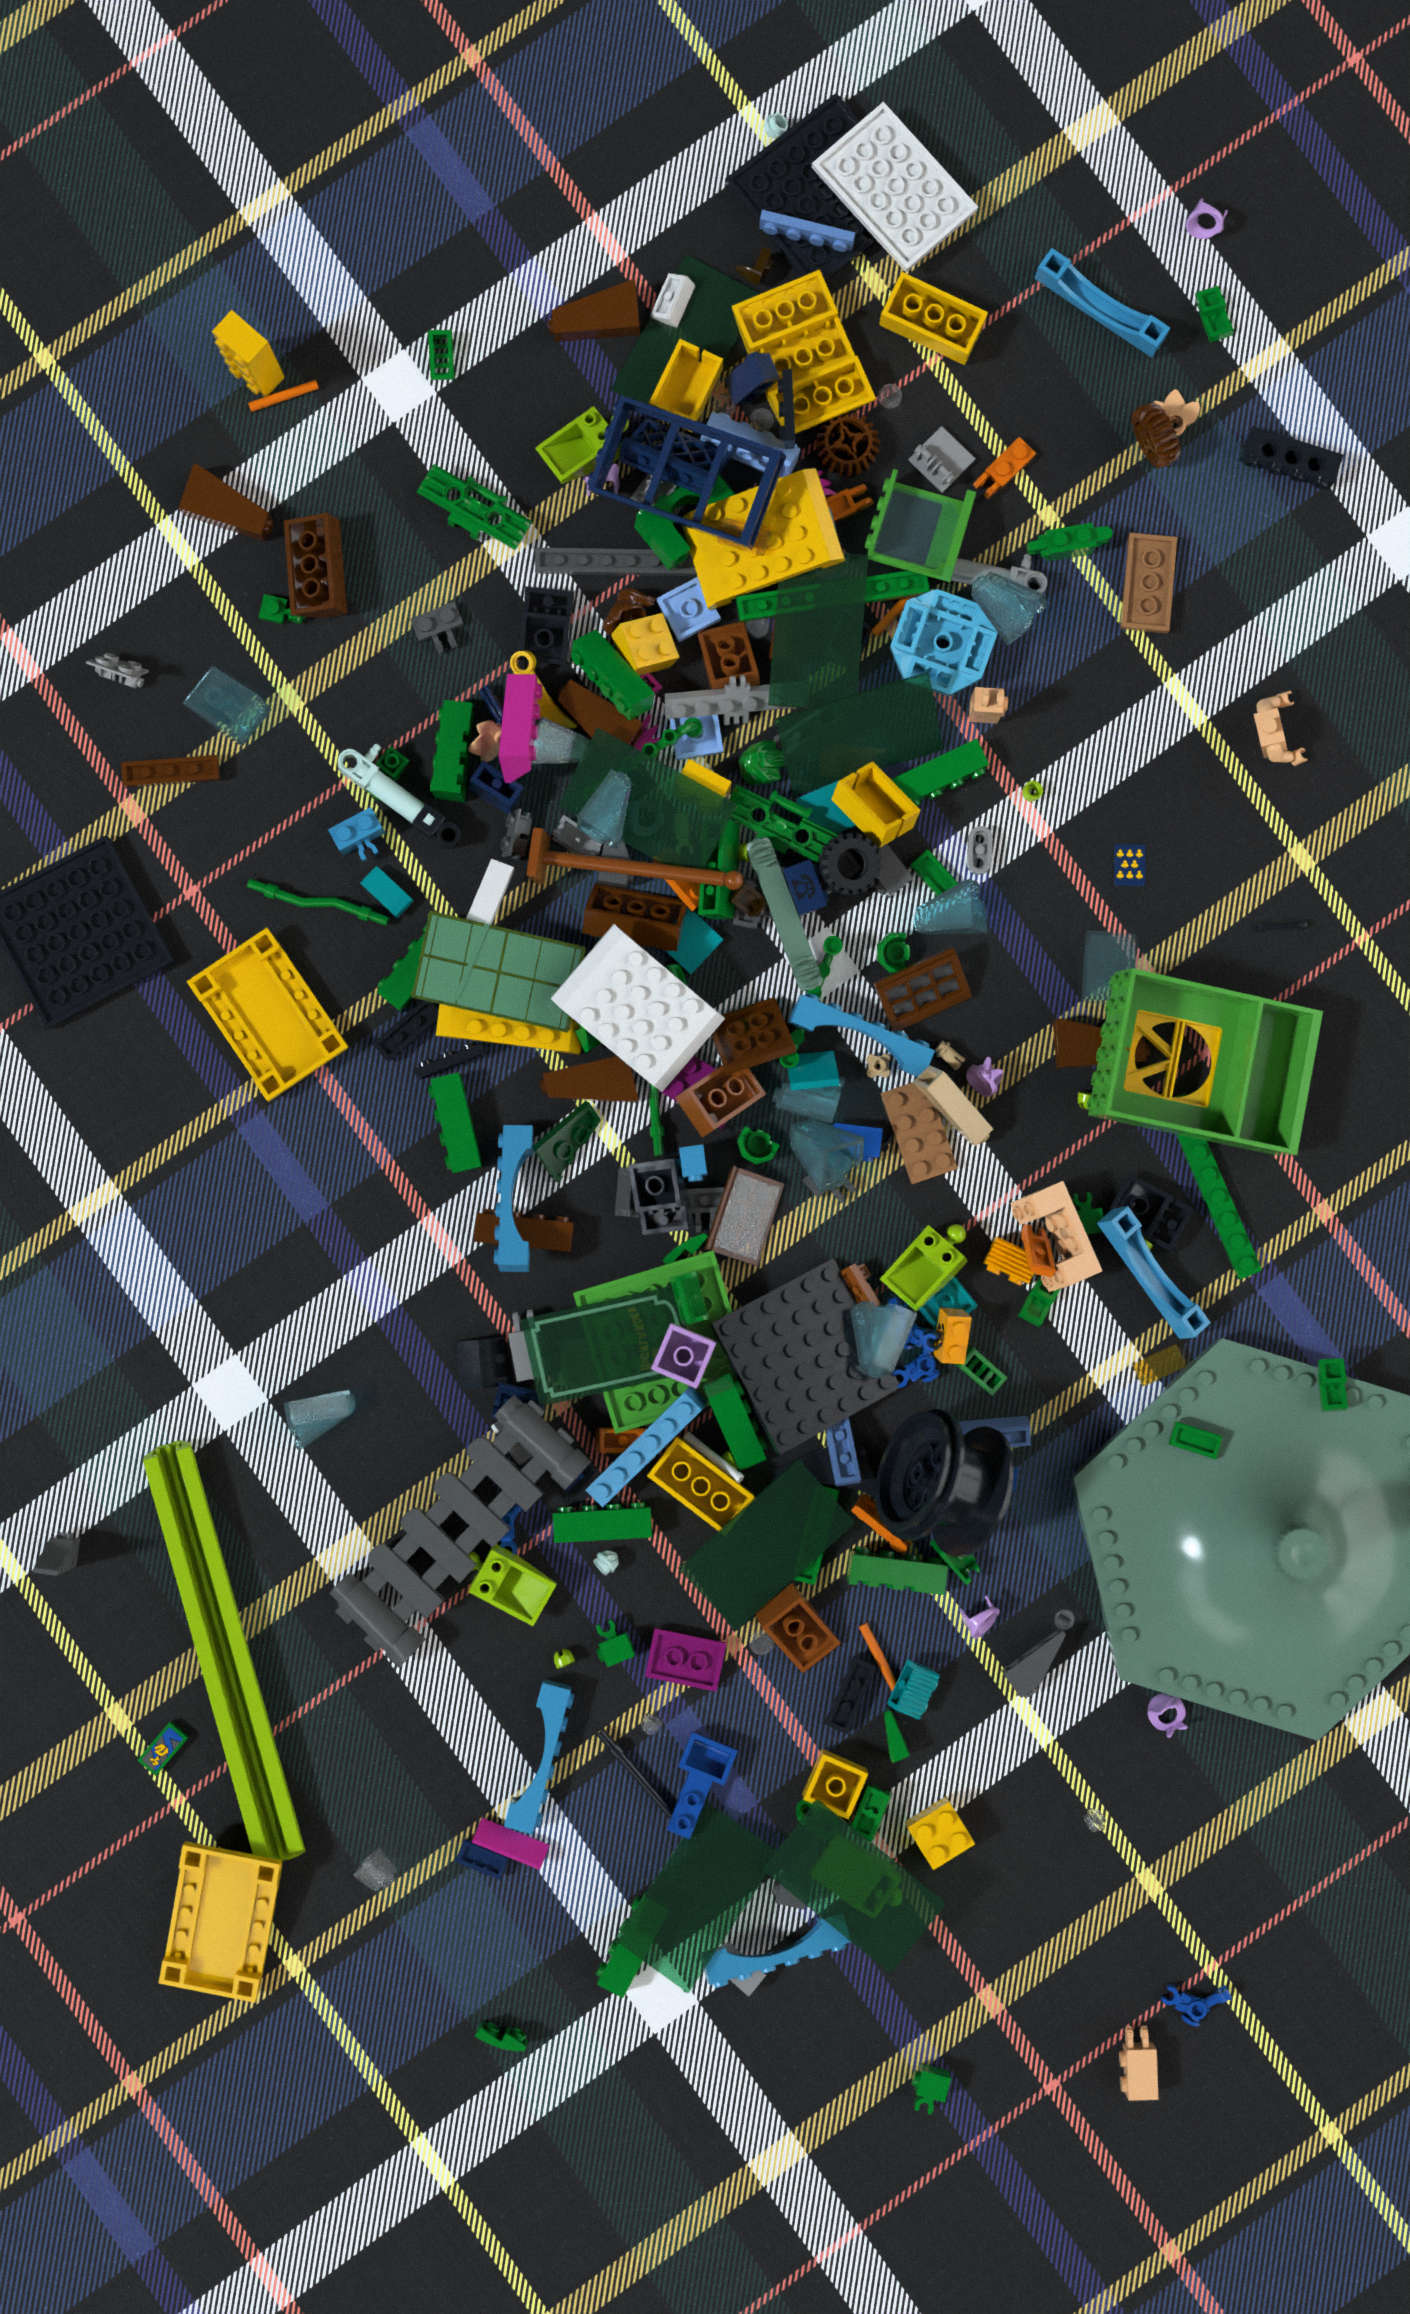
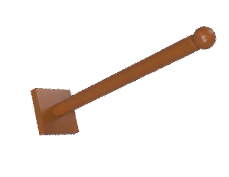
M534 828L532 832L526 875L533 882L540 885L545 883L547 865L716 886L725 885L730 890H737L743 884L742 874L735 870L729 871L726 874L723 871L550 851L551 837L542 828Z

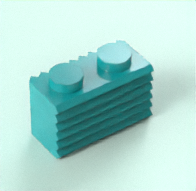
M907 1659L887 1704L896 1711L920 1719L928 1707L927 1701H929L931 1693L938 1686L940 1675L929 1667Z

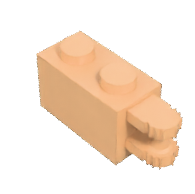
M975 687L970 697L969 722L997 724L999 719L1004 717L1008 707V697L1004 696V689Z
M1126 2026L1123 2051L1119 2052L1120 2066L1124 2067V2076H1120L1121 2092H1125L1129 2101L1158 2100L1157 2049L1152 2042H1149L1147 2026H1141L1140 2028L1141 2042H1133L1134 2033L1132 2026Z

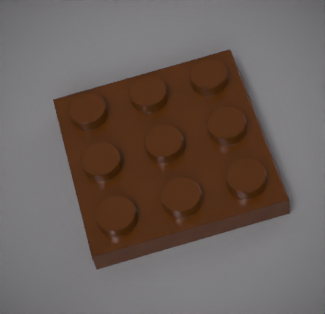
M775 997L722 1014L725 1017L724 1021L712 1033L713 1041L727 1075L796 1052L794 1042Z

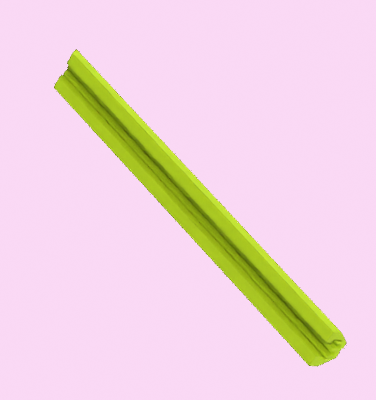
M182 1440L160 1445L144 1456L143 1463L252 1853L257 1856L282 1860V1862L293 1859L304 1853L305 1847L191 1442Z

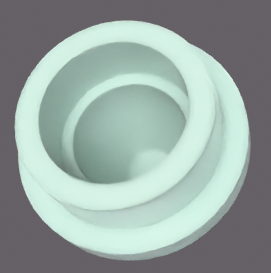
M780 113L770 114L763 125L765 128L764 132H766L769 138H778L788 128L786 118Z
M610 1550L599 1552L597 1558L593 1560L596 1567L605 1576L609 1572L613 1573L619 1564L617 1554Z

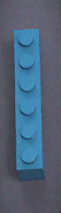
M1053 248L1050 249L1038 266L1034 279L1151 358L1165 340L1170 330L1169 326L1154 316H1147L1130 309L1105 294L1088 281L1071 264V260Z
M810 993L798 996L787 1022L808 1032L813 1031L817 1026H837L860 1032L886 1048L899 1063V1070L918 1077L929 1066L935 1050L929 1048L930 1044L919 1039L916 1042L907 1039L908 1035L901 1031L894 1030V1033L885 1030L886 1025L877 1021H872V1023L863 1020L864 1016L852 1011L850 1014L841 1011V1006L828 1002L827 1005L821 1003L818 996Z
M503 1125V1133H499L498 1145L499 1148H502V1156H498L497 1166L498 1171H502L501 1179H497V1194H501L500 1202H496V1217H500V1224L495 1226V1240H499V1249H494V1264H498L500 1272H529L530 1246L528 1241L522 1240L513 1220L512 1198L518 1173L528 1156H533V1125Z
M1128 1206L1112 1209L1097 1223L1179 1339L1195 1338L1211 1323L1199 1305L1194 1304L1158 1265L1140 1230L1142 1225Z
M689 1386L588 1486L586 1491L604 1507L708 1402L693 1387Z
M544 1679L542 1682L536 1707L541 1708L545 1724L543 1758L538 1772L528 1788L517 1799H511L504 1827L533 1834L534 1827H540L543 1813H539L541 1803L546 1804L549 1789H545L547 1779L552 1780L556 1766L551 1765L553 1756H559L562 1742L558 1741L559 1733H565L568 1718L564 1717L566 1708L571 1709L575 1694L570 1693L572 1686Z
M835 1911L816 1917L817 1923L806 1935L793 1944L777 1951L758 1955H740L727 1952L724 1946L700 1952L699 1955L707 1983L709 1985L714 1984V1988L729 1984L728 1980L737 1977L738 1980L752 1977V1972L761 1970L762 1973H767L775 1970V1965L781 1963L789 1966L799 1963V1958L808 1956L809 1959L822 1956V1951L830 1948L832 1952L845 1949V1944L850 1943L851 1938L844 1912Z

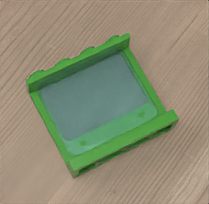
M893 469L891 478L886 477L882 492H886L885 497L880 496L876 510L880 511L879 516L874 515L870 529L874 530V533L867 536L865 548L869 549L867 559L950 582L976 492L967 490L964 501L897 483L895 481L898 470Z

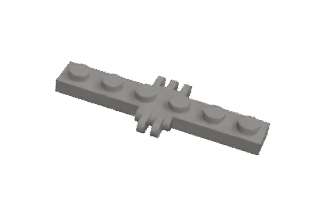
M739 675V683H736L735 676H730L729 684H725L723 689L665 694L666 719L723 714L724 725H730V717H733L734 725L739 724V716H742L743 724H747L749 722V712L808 706L809 685L807 681L750 686L749 682L745 680V675Z

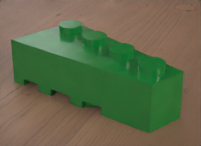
M444 700L443 707H439L438 721H441L440 730L436 731L435 744L437 745V751L433 757L434 771L430 783V792L438 800L465 802L470 751L467 748L471 744L475 707L471 702Z
M856 1546V1550L850 1549L846 1579L851 1585H857L858 1581H862V1584L869 1587H879L882 1584H886V1587L895 1590H906L907 1587L911 1588V1591L945 1595L948 1565L943 1563V1558L929 1556L928 1560L919 1559V1555L904 1553V1557L894 1556L895 1552L890 1550H880V1553L870 1552L871 1548Z

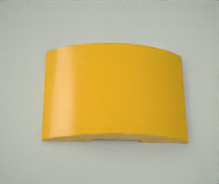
M820 270L732 306V311L747 353H770L780 378H782V370L792 369L795 434L876 400L859 358L855 356L838 317V310ZM776 382L764 393L781 426H784V418L779 417L778 402H783V396L778 394Z

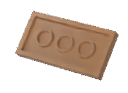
M1129 533L1120 629L1168 634L1170 629L1177 537Z
M913 1083L880 1093L911 1185L958 1169L937 1108Z

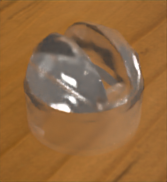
M1068 1609L1059 1610L1054 1619L1056 1626L1063 1630L1071 1628L1074 1624L1073 1613ZM1063 1614L1064 1616L1068 1617L1069 1619H1071L1070 1622L1063 1619L1059 1615Z
M646 1713L641 1722V1729L646 1731V1734L653 1735L659 1731L663 1723L655 1715Z

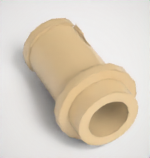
M942 1041L935 1048L936 1057H941L956 1071L962 1065L961 1063L965 1061V1058L949 1046V1042L945 1043Z

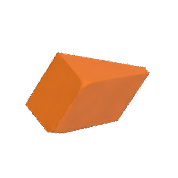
M596 1427L595 1452L623 1453L647 1428H633L615 1434L613 1427Z

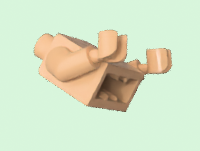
M1287 691L1260 700L1256 705L1258 713L1254 714L1263 757L1269 758L1272 762H1291L1292 765L1297 766L1307 761L1301 754L1305 752V749L1299 748L1293 752L1287 750L1278 707L1283 708L1294 704V702H1290L1288 699V694L1292 692Z

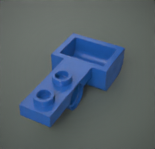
M694 1731L691 1732L678 1764L679 1768L687 1770L689 1773L667 1826L668 1831L690 1839L712 1781L723 1786L725 1785L738 1752L737 1749Z

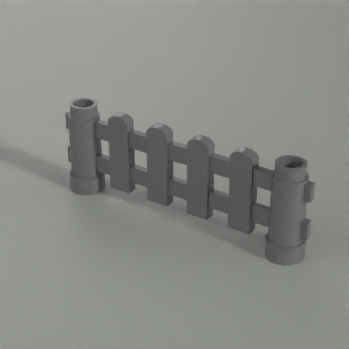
M513 1395L494 1416L503 1424L504 1430L493 1442L485 1436L471 1442L467 1449V1455L473 1463L460 1477H457L453 1472H447L436 1480L434 1491L440 1499L427 1513L419 1507L405 1513L401 1520V1527L407 1534L394 1548L387 1543H381L371 1550L368 1555V1562L374 1570L363 1581H359L349 1572L329 1593L338 1602L337 1605L339 1607L335 1612L347 1624L353 1620L368 1634L364 1640L376 1652L382 1648L386 1652L385 1655L398 1668L426 1640L413 1626L410 1627L406 1621L416 1610L427 1619L445 1600L436 1590L438 1586L449 1575L454 1577L459 1583L462 1582L477 1565L468 1554L478 1543L484 1539L493 1548L511 1529L502 1520L505 1514L516 1503L525 1512L528 1511L544 1494L535 1482L546 1470L566 1490L591 1463L578 1448L575 1450L571 1446L574 1439L562 1427L556 1432L541 1417L545 1411L534 1400L527 1404ZM517 1442L533 1456L522 1470L506 1456ZM487 1475L502 1489L489 1505L473 1492L474 1488ZM453 1511L470 1525L456 1541L440 1527ZM420 1547L436 1560L423 1576L407 1562ZM387 1582L403 1596L392 1609L377 1595Z

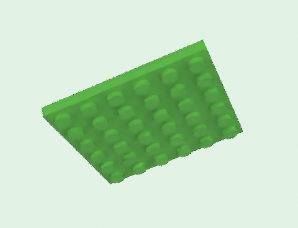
M714 1250L573 1293L579 1312L657 1295L658 1301L667 1300L673 1306L680 1326L716 1341L697 1389L694 1388L708 1402L706 1406H709L710 1402L703 1384L729 1373L733 1382L738 1380L709 1325L732 1312ZM697 1271V1278L709 1319L682 1325L670 1278ZM654 1299L580 1316L600 1383L654 1371L651 1368L654 1363L653 1359H656V1356L653 1357L652 1353H657L658 1351L652 1352V1349H660L670 1323L675 1324L673 1313L667 1304L655 1305ZM635 1307L637 1311L629 1313L630 1309L627 1308ZM637 1313H639V1316L631 1317V1315L633 1316V1315H635V1314L637 1315ZM640 1318L642 1323L634 1324L633 1319ZM644 1324V1326H641V1327H643L644 1329H641V1330H637V1331H636V1329H638V1327H635V1326ZM637 1333H646V1336L638 1339L640 1336ZM648 1345V1347H646L648 1348V1350L640 1352V1350L644 1349H640V1347ZM649 1352V1357L646 1360H643L641 1358V1354H643V1358H646L648 1355L647 1353ZM651 1363V1365H649V1367L651 1366L650 1369L641 1370V1368L647 1367H641V1365ZM657 1374L601 1387L615 1434L653 1423L689 1385L663 1374Z

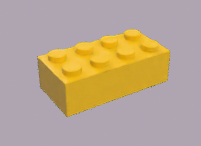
M901 272L881 313L879 325L965 365L983 329L988 312Z
M233 310L213 329L212 333L216 339L214 343L221 349L219 352L225 358L224 362L230 367L229 371L237 379L242 377L247 382V387L254 394L258 395L260 393L264 397L268 396L285 378L269 342Z
M678 1435L647 1474L650 1479L724 1536L755 1497L751 1491L734 1481Z

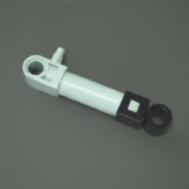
M374 744L365 756L353 749H347L340 753L338 768L345 777L363 790L366 789L410 821L414 828L429 839L436 835V841L440 847L452 849L457 846L461 832L456 824L452 822L444 823L445 816L429 804L422 803L379 771V767L372 763L381 749L378 744ZM346 758H353L356 760L357 765L351 769L346 768L343 761ZM445 830L452 831L455 839L450 842L445 841L442 838V832Z

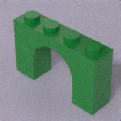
M719 474L708 505L735 495ZM676 486L668 496L666 494L660 496L655 501L653 507L673 513L677 508L684 505H698L701 495ZM643 511L637 513L634 528L669 571L688 559L691 548L677 532L671 521Z

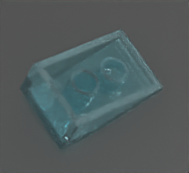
M213 666L210 667L183 701L185 706L242 747L272 710L258 694Z
M1086 931L1081 1002L1106 1004L1107 1000L1110 999L1111 989L1109 988V983L1114 973L1131 968L1135 969V934Z

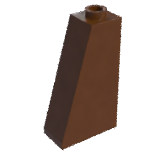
M635 279L553 309L552 319H548L549 334H554L555 342L640 335Z
M193 464L179 505V510L183 516L265 542L266 536L270 535L273 529V521L269 513L198 464Z
M571 679L567 685L564 684L559 690V698L557 700L561 707L615 767L621 766L622 760L630 755L646 730L643 722L636 718L629 721L624 714L617 710L616 706Z
M1055 1019L1053 1021L1056 1069L1097 1066L1096 1053L1102 1043V1037L1100 1036L1101 1027L1065 1019ZM1141 1037L1137 1044L1135 1064L1146 1062V1057L1150 1055L1149 1044L1145 1043V1037Z
M618 1056L543 1073L544 1079L540 1080L542 1093L547 1094L549 1099L620 1103L639 1102L632 1069Z

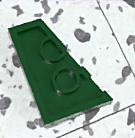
M584 1101L532 1146L552 1179L558 1184L563 1178L561 1174L567 1165H571L575 1160L574 1155L579 1147L586 1144L601 1122L596 1111L587 1101Z

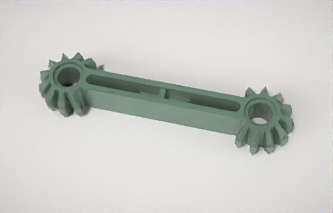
M767 837L753 839L747 843V852L796 983L803 992L813 990L817 986L822 985V976L785 882L770 839Z

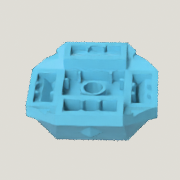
M935 589L906 601L890 649L904 681L949 697L981 680L998 632L981 604ZM943 639L947 641L949 646L945 649L939 648L936 641Z

